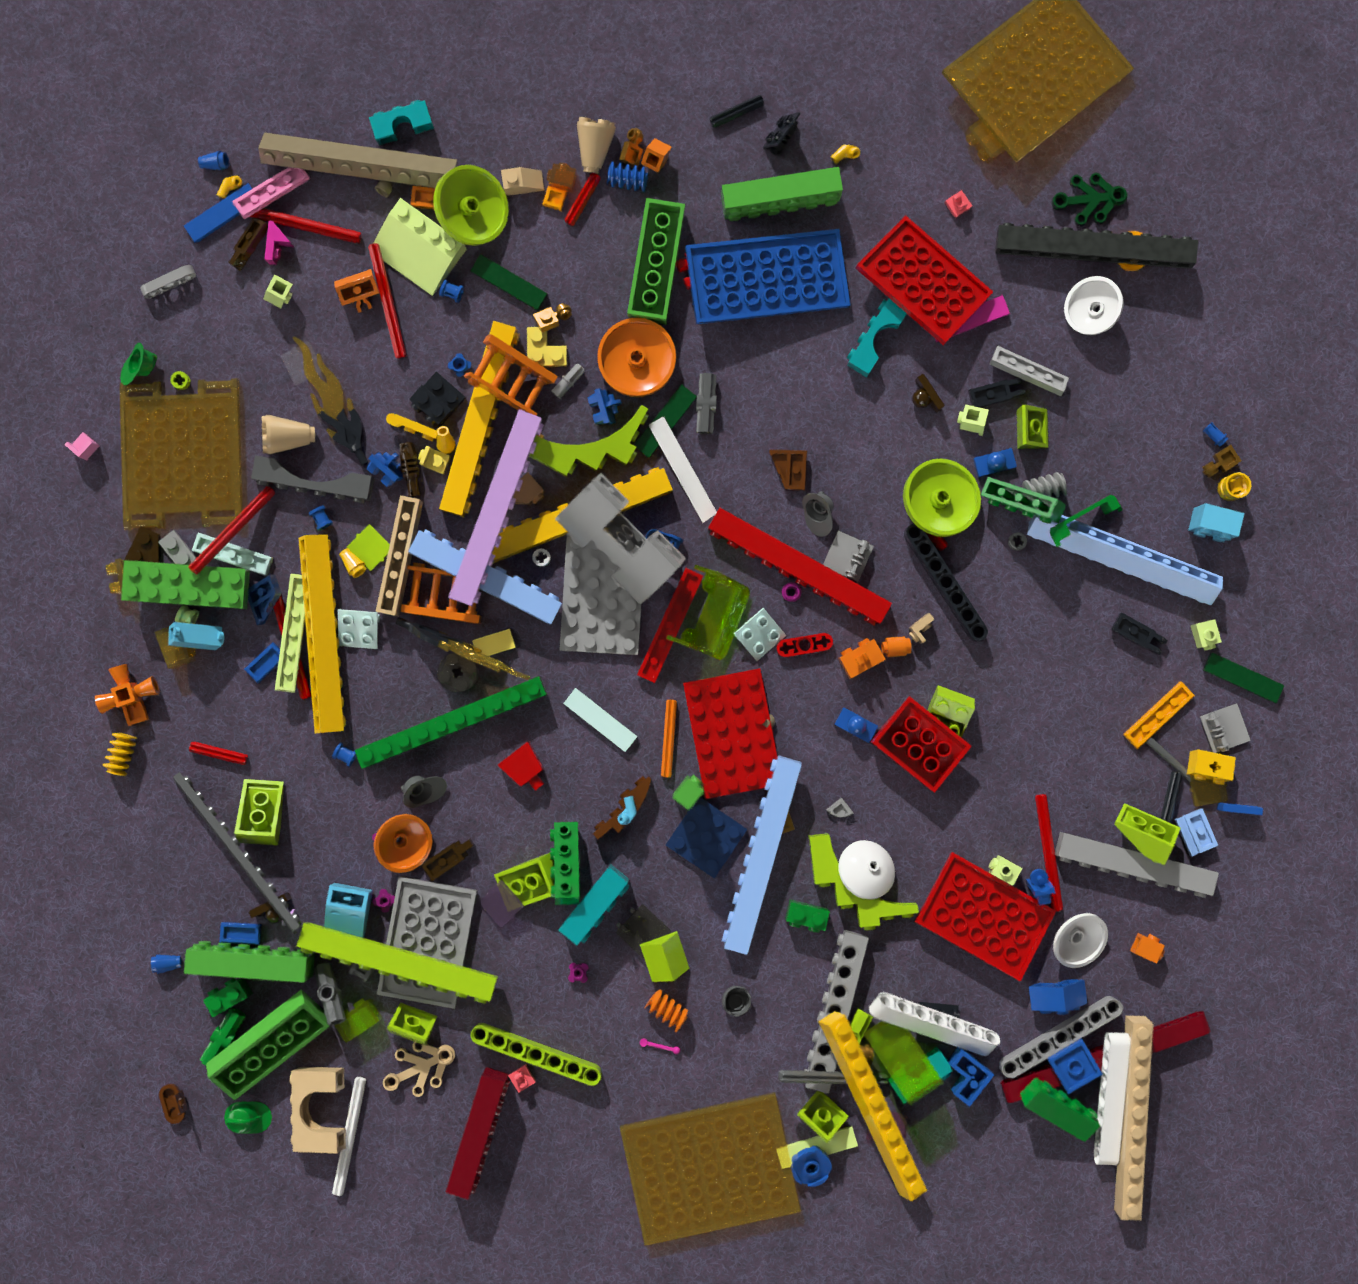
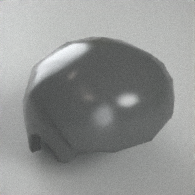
M732 986L727 988L722 995L723 1009L731 1016L740 1017L746 1014L751 1007V995L745 987Z

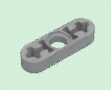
M185 265L142 285L140 289L144 298L149 299L195 278L196 273L192 265Z

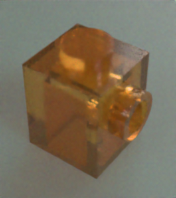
M553 163L552 169H549L547 173L549 185L573 193L577 178L576 168H572L566 163Z

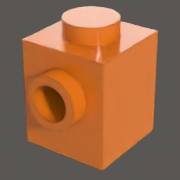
M654 138L647 146L641 164L659 172L666 164L672 147Z
M1138 933L1130 951L1157 964L1158 960H1161L1164 955L1165 945L1159 943L1160 939L1151 934L1146 937Z

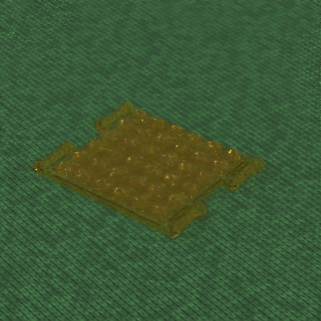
M232 378L226 381L198 380V394L162 396V384L160 381H154L152 384H129L127 386L120 383L124 529L132 530L133 528L140 527L165 529V513L201 512L203 527L230 524L243 511L239 379ZM231 388V393L206 394L207 389ZM153 391V396L128 397L129 392ZM235 511V516L210 517L209 512ZM156 514V519L132 520L131 515Z

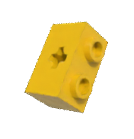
M1199 749L1190 751L1187 775L1194 776L1195 780L1206 781V779L1213 780L1212 783L1225 785V782L1233 781L1236 757Z

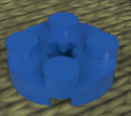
M819 1146L805 1148L793 1155L791 1159V1170L794 1179L801 1185L802 1183L808 1184V1187L823 1184L828 1179V1174L832 1169L828 1154L821 1150ZM810 1164H815V1165H814V1168H815V1169H813V1170H811L810 1168H807V1167H808V1165H810Z

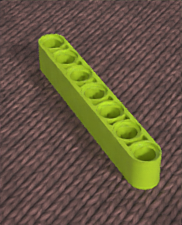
M478 1023L471 1032L472 1041L478 1045L584 1084L593 1086L598 1084L601 1079L602 1070L595 1063L486 1023ZM476 1030H484L486 1036L483 1038L478 1037ZM496 1036L503 1037L504 1044H497L494 1038ZM520 1043L523 1046V1050H514L513 1044ZM533 1050H539L542 1056L540 1058H535L532 1056L531 1052ZM558 1057L561 1063L553 1065L550 1062V1058ZM575 1063L579 1066V1070L572 1072L569 1069V1065ZM594 1070L598 1076L592 1079L588 1077L587 1072Z

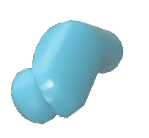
M633 796L624 798L626 808L618 816V822L621 825L629 824L637 814Z

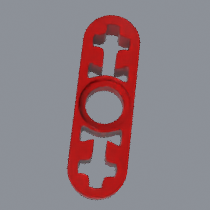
M820 633L784 639L777 644L776 651L781 657L826 651L832 647L833 638L828 633ZM822 636H825V639H829L826 647L819 644L816 645L817 649L813 650L814 643L811 638L815 637V641L822 640ZM803 639L810 642V648L807 651H803L799 647V643ZM792 641H796L798 653H794V649L788 650V654L780 651L783 643L791 646L793 645Z

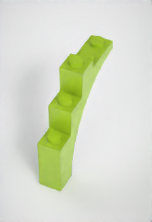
M641 405L632 419L623 428L609 437L596 442L581 445H565L550 442L536 436L534 442L537 445L534 453H530L529 457L565 477L568 473L572 475L577 466L574 463L575 460L594 471L598 467L602 469L607 460L604 457L605 455L623 465H627L628 462L632 463L637 453L634 452L636 446L630 444V441L635 442L640 432L637 429L640 424H645L649 416L646 414L648 408Z
M828 833L808 835L814 884H819V887L831 886L830 883L834 882L837 906H841V909L853 908V904H856L860 928L863 927L864 930L876 929L875 926L880 925L879 917H882V920H891L896 915H902V918L914 917V913H919L916 903H897L880 898L862 899L852 894L844 886L840 878L839 863L832 849L830 835Z

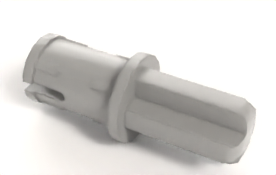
M576 364L565 376H562L563 379L551 392L561 399L571 386L574 387L573 384L585 372L584 368Z

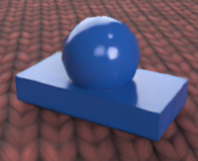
M1012 448L973 458L978 477L1017 467Z
M844 707L834 725L867 743H870L878 728L876 724Z

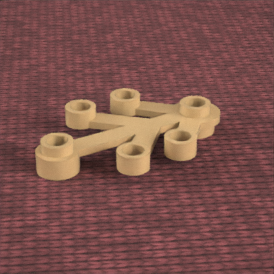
M414 1042V1051H423L433 1055V1057L425 1059L408 1053L404 1048H399L395 1052V1058L398 1061L404 1060L416 1065L397 1075L394 1073L388 1074L383 1080L384 1088L388 1091H393L399 1086L401 1081L420 1072L417 1083L412 1089L413 1095L420 1097L425 1092L424 1085L430 1067L436 1064L438 1066L435 1075L430 1080V1085L433 1088L440 1087L443 1082L442 1075L446 1065L451 1064L455 1059L454 1049L449 1045H442L437 1048L428 1044L426 1046L422 1045L421 1049H417V1042ZM399 1051L404 1052L405 1056L403 1058L398 1056ZM442 1052H448L449 1057L444 1058L442 1056ZM389 1078H394L395 1084H390ZM438 1078L440 1084L435 1085L433 1079ZM420 1087L422 1093H416L415 1088Z

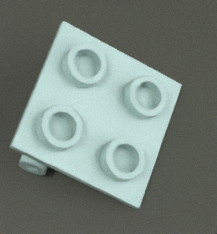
M764 608L759 610L758 613L734 633V636L744 645L756 661L786 636Z
M338 609L339 646L377 649L380 614L378 612Z

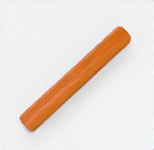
M669 699L666 701L661 776L668 778L672 775L677 706L676 700Z

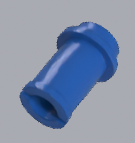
M1213 422L1203 430L1215 442V446L1218 445L1220 447L1228 440L1227 434H1223Z

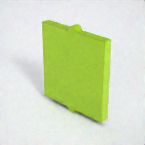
M369 524L360 534H356V538L347 548L372 571L381 561L385 560L384 558L388 555L390 544Z

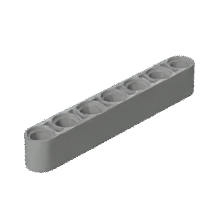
M1112 996L1102 998L1004 1056L999 1061V1069L1008 1078L1017 1077L1118 1017L1123 1011L1122 1003ZM1115 1002V1008L1112 1011H1108L1109 1003ZM1094 1012H1098V1018L1095 1021H1091V1015ZM1081 1022V1028L1078 1031H1074V1024ZM1064 1032L1063 1040L1057 1041V1034ZM1044 1042L1047 1043V1049L1040 1051L1039 1046ZM1025 1053H1030L1028 1061H1022V1056ZM1008 1063H1013L1011 1071H1005V1066Z

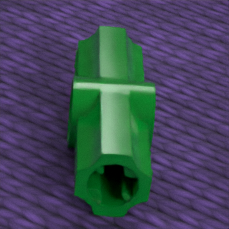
M233 1007L229 1009L221 1025L214 1030L209 1039L210 1043L200 1058L202 1064L206 1066L207 1062L233 1043L237 1036L236 1032L245 1020L246 1015L244 1012Z

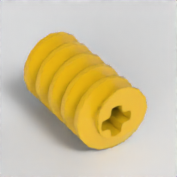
M112 733V736L117 738L109 742L114 748L107 749V751L112 753V756H105L110 762L102 766L107 768L106 772L127 776V773L122 769H129V765L125 762L131 761V757L127 754H133L134 750L130 747L136 746V742L131 739H137V737L123 733Z

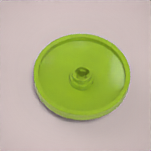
M461 165L445 173L436 185L433 198L435 214L441 227L454 240L462 244L477 246L492 241L503 231L508 219V201L503 187L490 172L474 165Z
M932 459L919 465L909 475L904 485L903 502L908 516L918 528L934 536L948 537L961 533L974 522L980 510L981 495L975 478L961 464L948 459Z

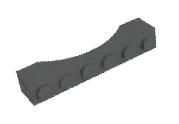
M256 455L251 479L257 481L256 484L260 486L275 484L278 489L288 490V487L295 488L296 492L307 493V490L315 491L314 495L326 497V494L334 495L333 498L345 500L346 497L353 498V502L362 504L365 501H371L375 478L369 475L350 473L333 481H308L291 474L276 459Z

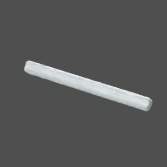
M356 1077L354 1081L345 1126L346 1148L340 1151L332 1191L333 1195L342 1196L345 1189L366 1079L363 1077Z

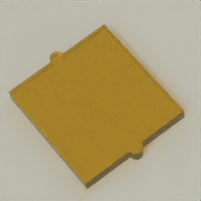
M1190 775L1191 788L1189 791L1192 792L1194 806L1228 801L1227 783L1219 785L1212 783L1213 780L1206 779V781L1195 780L1194 776Z

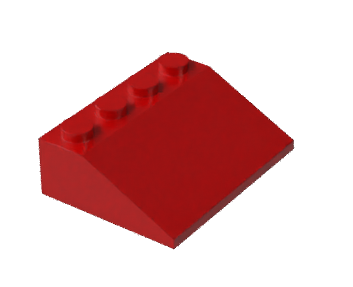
M910 696L870 741V743L934 793L972 747Z

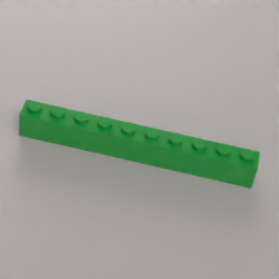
M538 676L354 751L361 768H367L544 697L548 693L542 678Z

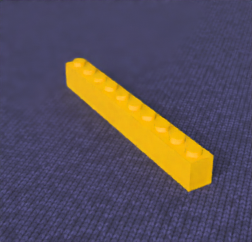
M493 321L490 334L511 347L518 344L520 334L517 333L516 327ZM499 353L494 354L481 379L489 384L493 382L504 362L503 355ZM507 371L501 384L498 387V389L502 392H504V390L501 389L503 382H507L509 371ZM474 387L439 507L443 512L464 517L465 513L468 514L470 511L471 502H469L471 494L474 495L477 484L474 483L475 478L481 473V457L486 455L487 446H485L487 438H491L493 427L490 426L492 419L496 420L498 414L497 402L501 401L481 387Z
M653 468L645 476H641V474L630 478L631 481L623 484V481L613 484L629 501L620 511L621 513L673 492L664 468ZM568 503L558 506V510L552 513L550 510L539 514V518L534 520L527 518L521 521L519 526L514 527L510 525L505 529L503 528V532L499 534L502 536L499 547H494L492 552L495 555L493 563L566 535L568 532L555 518L568 506Z
M304 535L299 537L314 732L316 734L344 731L346 720L342 712L344 698L341 696L342 678L339 676L341 660L337 652L339 639L336 637L338 623L334 616L336 601L333 598L332 592L334 580L331 579L333 563L329 556L331 542L328 540V535Z
M834 1011L818 1022L899 1195L913 1201L926 1192L927 1189L846 1015Z

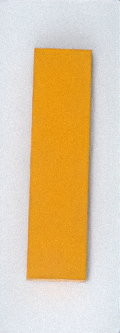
M1180 681L1123 734L1124 737L1136 749H1139L1195 695Z

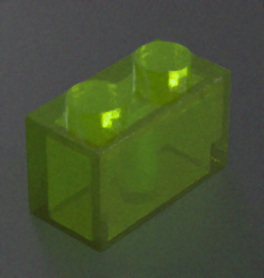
M363 998L353 1004L354 1009L349 1012L345 1009L346 1020L343 1023L334 1025L345 1043L383 1018L370 998L366 1001Z

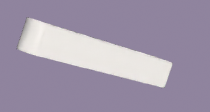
M880 993L869 1006L871 1015L879 1020L982 1056H988L1000 1043L998 1034L990 1029L888 993Z
M1106 1033L1104 1039L1101 1071L1103 1075H1101L1097 1113V1119L1101 1127L1096 1131L1094 1160L1097 1165H1118L1130 1052V1038L1127 1033Z

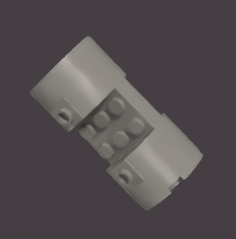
M600 473L555 520L568 532L572 541L581 548L592 540L597 549L603 551L609 557L611 563L618 566L610 576L614 583L624 591L626 590L641 604L681 566L686 558L658 530L646 539L620 512L629 501Z

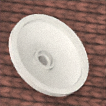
M1101 276L1086 278L1078 282L1067 295L1064 305L1066 320L1074 330L1081 334L1097 335L1109 330L1120 318L1124 304L1123 295L1120 288L1108 278ZM1097 307H1100V310L1098 312H1095V309Z
M865 840L854 842L842 852L839 859V875L844 886L859 898H879L886 894L894 883L895 867L892 858L877 843Z
M1090 913L1079 914L1067 920L1060 927L1054 939L1053 951L1057 960L1070 968L1083 967L1093 962L1102 953L1107 943L1108 929L1105 922L1098 916Z

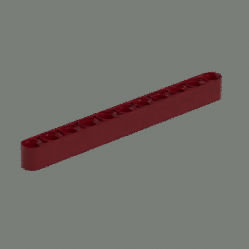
M1204 1011L1194 1012L1153 1027L1151 1054L1210 1033L1211 1030ZM1104 1044L1089 1049L1101 1071ZM1050 1064L1000 1082L1008 1103L1022 1100L1020 1093L1035 1078L1048 1082L1053 1088L1062 1086Z

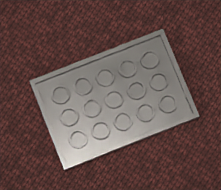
M568 533L566 539L560 651L638 655L641 604L626 590L624 591L614 583L610 576L618 566L611 563L609 557L603 551L597 549L592 540L581 548L572 541Z
M399 876L386 944L463 966L477 890ZM390 973V976L380 974L377 995L456 1008L458 996L455 995L456 992L448 990L445 993L436 990V986L430 984L428 987L417 985L416 980L409 979V982L397 979L398 975Z

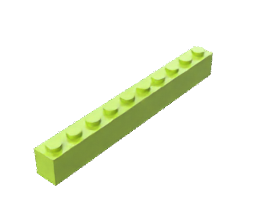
M309 922L303 923L297 947H300L304 953L313 954V951L321 953L320 957L325 959L339 958V962L351 965L353 962L359 964V968L370 971L371 968L379 970V974L390 976V973L398 975L397 979L407 982H409V979L416 980L417 985L428 987L430 984L436 986L438 991L447 993L448 990L456 992V996L467 998V995L475 997L474 1001L486 1004V1001H491L498 976Z

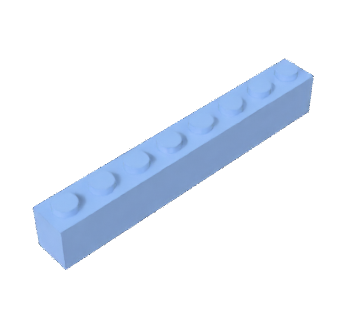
M419 530L408 552L456 577L466 550L463 548L457 550L452 547L453 543L445 539L441 542L435 539L436 535L428 530L424 532ZM487 566L485 573L488 576L485 584H480V590L549 625L552 624L562 604L559 602V597L551 593L548 596L541 593L542 589L533 584L528 586L524 584V579L516 575L512 578L506 575V570L498 566L495 569Z

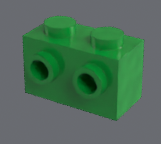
M789 900L785 920L792 927L800 928L803 925L809 927V931L820 933V930H826L830 911L827 908Z
M234 977L224 983L226 987L219 990L216 987L207 993L209 997L205 998L203 1002L212 1018L253 994L245 978L236 980Z

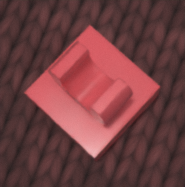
M962 190L945 201L946 206L955 218L972 208V204Z
M526 1064L508 1075L518 1093L536 1082Z

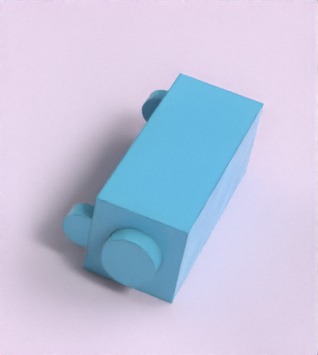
M174 622L169 626L168 646L217 650L224 643V633L222 632V627L180 622Z

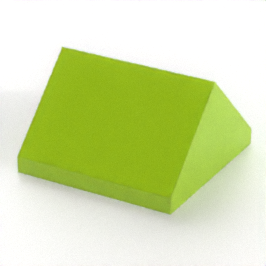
M1022 405L1017 409L1018 449L1048 448L1047 409L1029 405Z
M677 931L640 944L652 982L675 981L690 969Z
M400 1003L387 1030L390 1033L426 1046L437 1016Z
M816 1091L797 1114L827 1143L849 1117L826 1094L820 1091Z

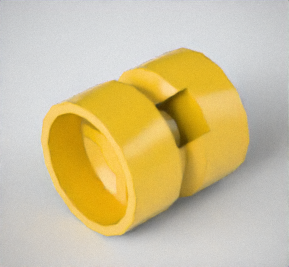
M1233 473L1220 480L1217 487L1218 493L1221 498L1227 501L1240 499L1250 492L1251 481L1243 473Z

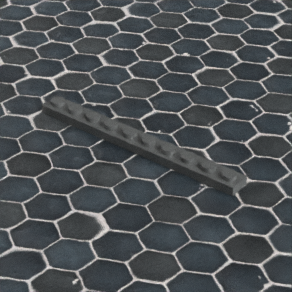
M180 772L173 776L175 784L293 934L297 933L300 930V919L295 913L290 914L287 910L288 904L282 897L279 899L276 896L275 892L277 890L272 883L265 882L263 879L265 875L258 866L254 868L250 863L253 861L246 851L243 853L240 850V843L235 836H229L227 833L229 829L223 821L218 822L215 818L217 814L211 806L207 807L203 803L205 800L203 795L199 791L195 792L192 789L193 783L188 776L183 777Z

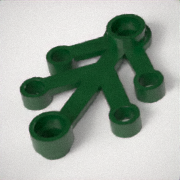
M1093 173L1090 176L1091 178H1089L1090 184L1093 186L1098 185L1106 192L1098 193L1083 181L1080 175H1074L1070 179V185L1073 188L1081 189L1087 195L1068 197L1065 193L1059 192L1053 197L1051 203L1056 210H1062L1067 205L1089 203L1074 219L1076 225L1083 226L1087 221V217L1099 202L1108 201L1104 208L1094 215L1095 223L1102 224L1114 206H1120L1127 200L1128 195L1125 188L1121 186L1113 187L1102 178L1101 174ZM1092 177H1098L1099 181L1094 182ZM1073 179H1078L1079 184H1075ZM1114 194H1119L1120 199H1116L1114 197ZM1056 200H1061L1062 205H1057ZM1097 215H1102L1103 220H1098ZM1078 217H1083L1084 222H1079Z

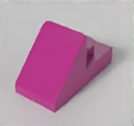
M269 221L265 260L268 264L277 265V259L281 257V248L279 246H294L275 223Z

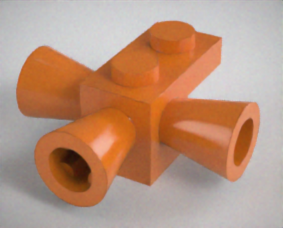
M128 664L110 668L108 671L117 687L111 688L112 693L95 696V703L99 712L104 714L115 706L122 707L128 726L149 720L142 697L160 694L159 685L155 677L151 676L137 684V682H130Z

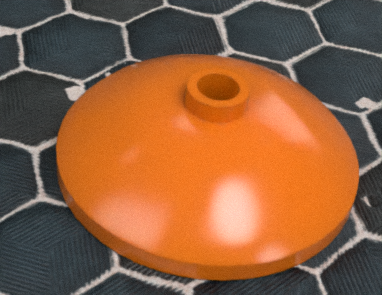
M410 814L397 815L387 820L379 828L374 840V852L379 863L386 869L397 873L409 872L419 867L427 859L432 848L430 828L422 819ZM402 837L400 842H396L397 838Z

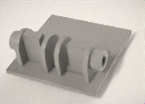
M838 531L823 565L858 582L874 546L865 540L861 541Z
M1237 703L1200 716L1213 753L1224 752L1231 747L1251 741Z

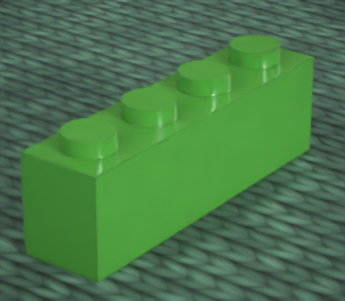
M694 774L692 777L687 775L674 791L673 798L689 810L703 793V782Z

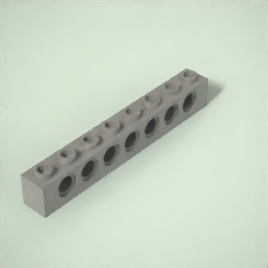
M843 930V934H839L837 940L839 950L838 954L834 953L832 965H834L833 973L829 972L827 984L830 985L828 992L823 994L822 1003L824 1008L823 1011H819L817 1023L830 1014L829 1010L832 1006H838L840 1008L838 1013L846 1015L848 1020L869 939L866 935ZM847 948L854 949L852 957L844 956V951ZM847 967L849 968V974L844 977L840 976V969ZM837 987H843L844 993L837 996L834 994V990ZM819 1024L818 1031L814 1030L812 1042H815L813 1050H809L807 1061L810 1062L809 1067L804 1069V1071H814L816 1065L822 1064L825 1066L823 1071L834 1072L837 1060L831 1048L827 1053L819 1052L822 1045L829 1046ZM804 1083L806 1088L829 1094L831 1084Z

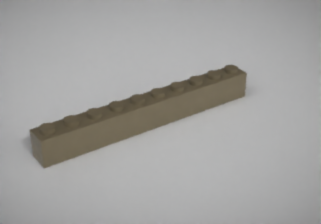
M265 132L258 147L262 164L436 188L437 183L445 173L458 167L456 159Z

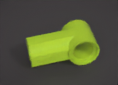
M857 1009L850 1022L853 1033L857 1036V1041L860 1045L873 1016Z

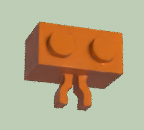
M371 269L334 281L341 305L356 301L358 313L362 312L360 307L361 299L368 305V309H371L372 305L367 297L379 294V289Z
M866 638L858 643V648L852 650L850 647L840 652L842 656L838 659L849 679L886 660L875 639L869 641Z

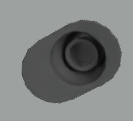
M820 491L817 494L809 493L802 500L807 527L816 536H827L833 528V501L824 491Z
M413 776L401 786V791L404 794L403 802L408 808H415L434 802L443 796L447 789L446 781L438 776L429 778Z

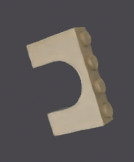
M299 1067L291 1071L290 1084L292 1085L290 1103L292 1105V1115L290 1121L293 1132L291 1136L293 1152L339 1153L346 1148L345 1128H328L318 1125L311 1118L308 1107L310 1097L314 1092H338L345 1088L344 1068Z

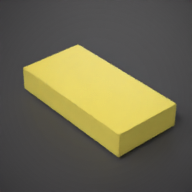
M510 629L472 640L478 659L516 648Z

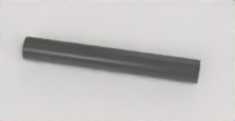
M1152 737L1146 741L1175 770L1181 772L1186 780L1191 782L1194 779V776L1187 775V769Z

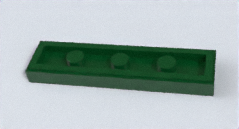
M481 254L471 269V273L536 311H539L548 295L543 290Z
M681 385L652 423L664 417L672 430L697 396ZM648 427L634 446L650 458L659 447V444L650 427Z
M1210 653L1203 668V671L1273 703H1277L1285 686L1215 653Z

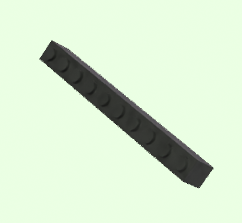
M1003 223L997 229L995 254L1192 269L1197 262L1198 240H1192V237L1173 238L1171 235L1153 237L1152 234L1148 233L1133 235L1131 232L1113 234L1112 231L1108 230L1101 231L1100 233L1093 232L1091 229L1074 231L1073 228L1069 227L1054 229L1052 226L1035 228L1030 224L1014 226L1012 223Z

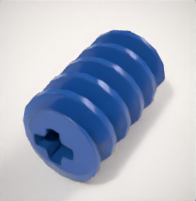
M612 161L608 170L607 185L610 181L611 186L615 187L618 182L620 189L626 184L627 190H630L632 185H634L635 191H638L641 186L642 192H646L648 173H646L645 167H642L640 172H638L637 165L634 166L633 170H630L629 164L623 169L622 163H619L617 168H615Z

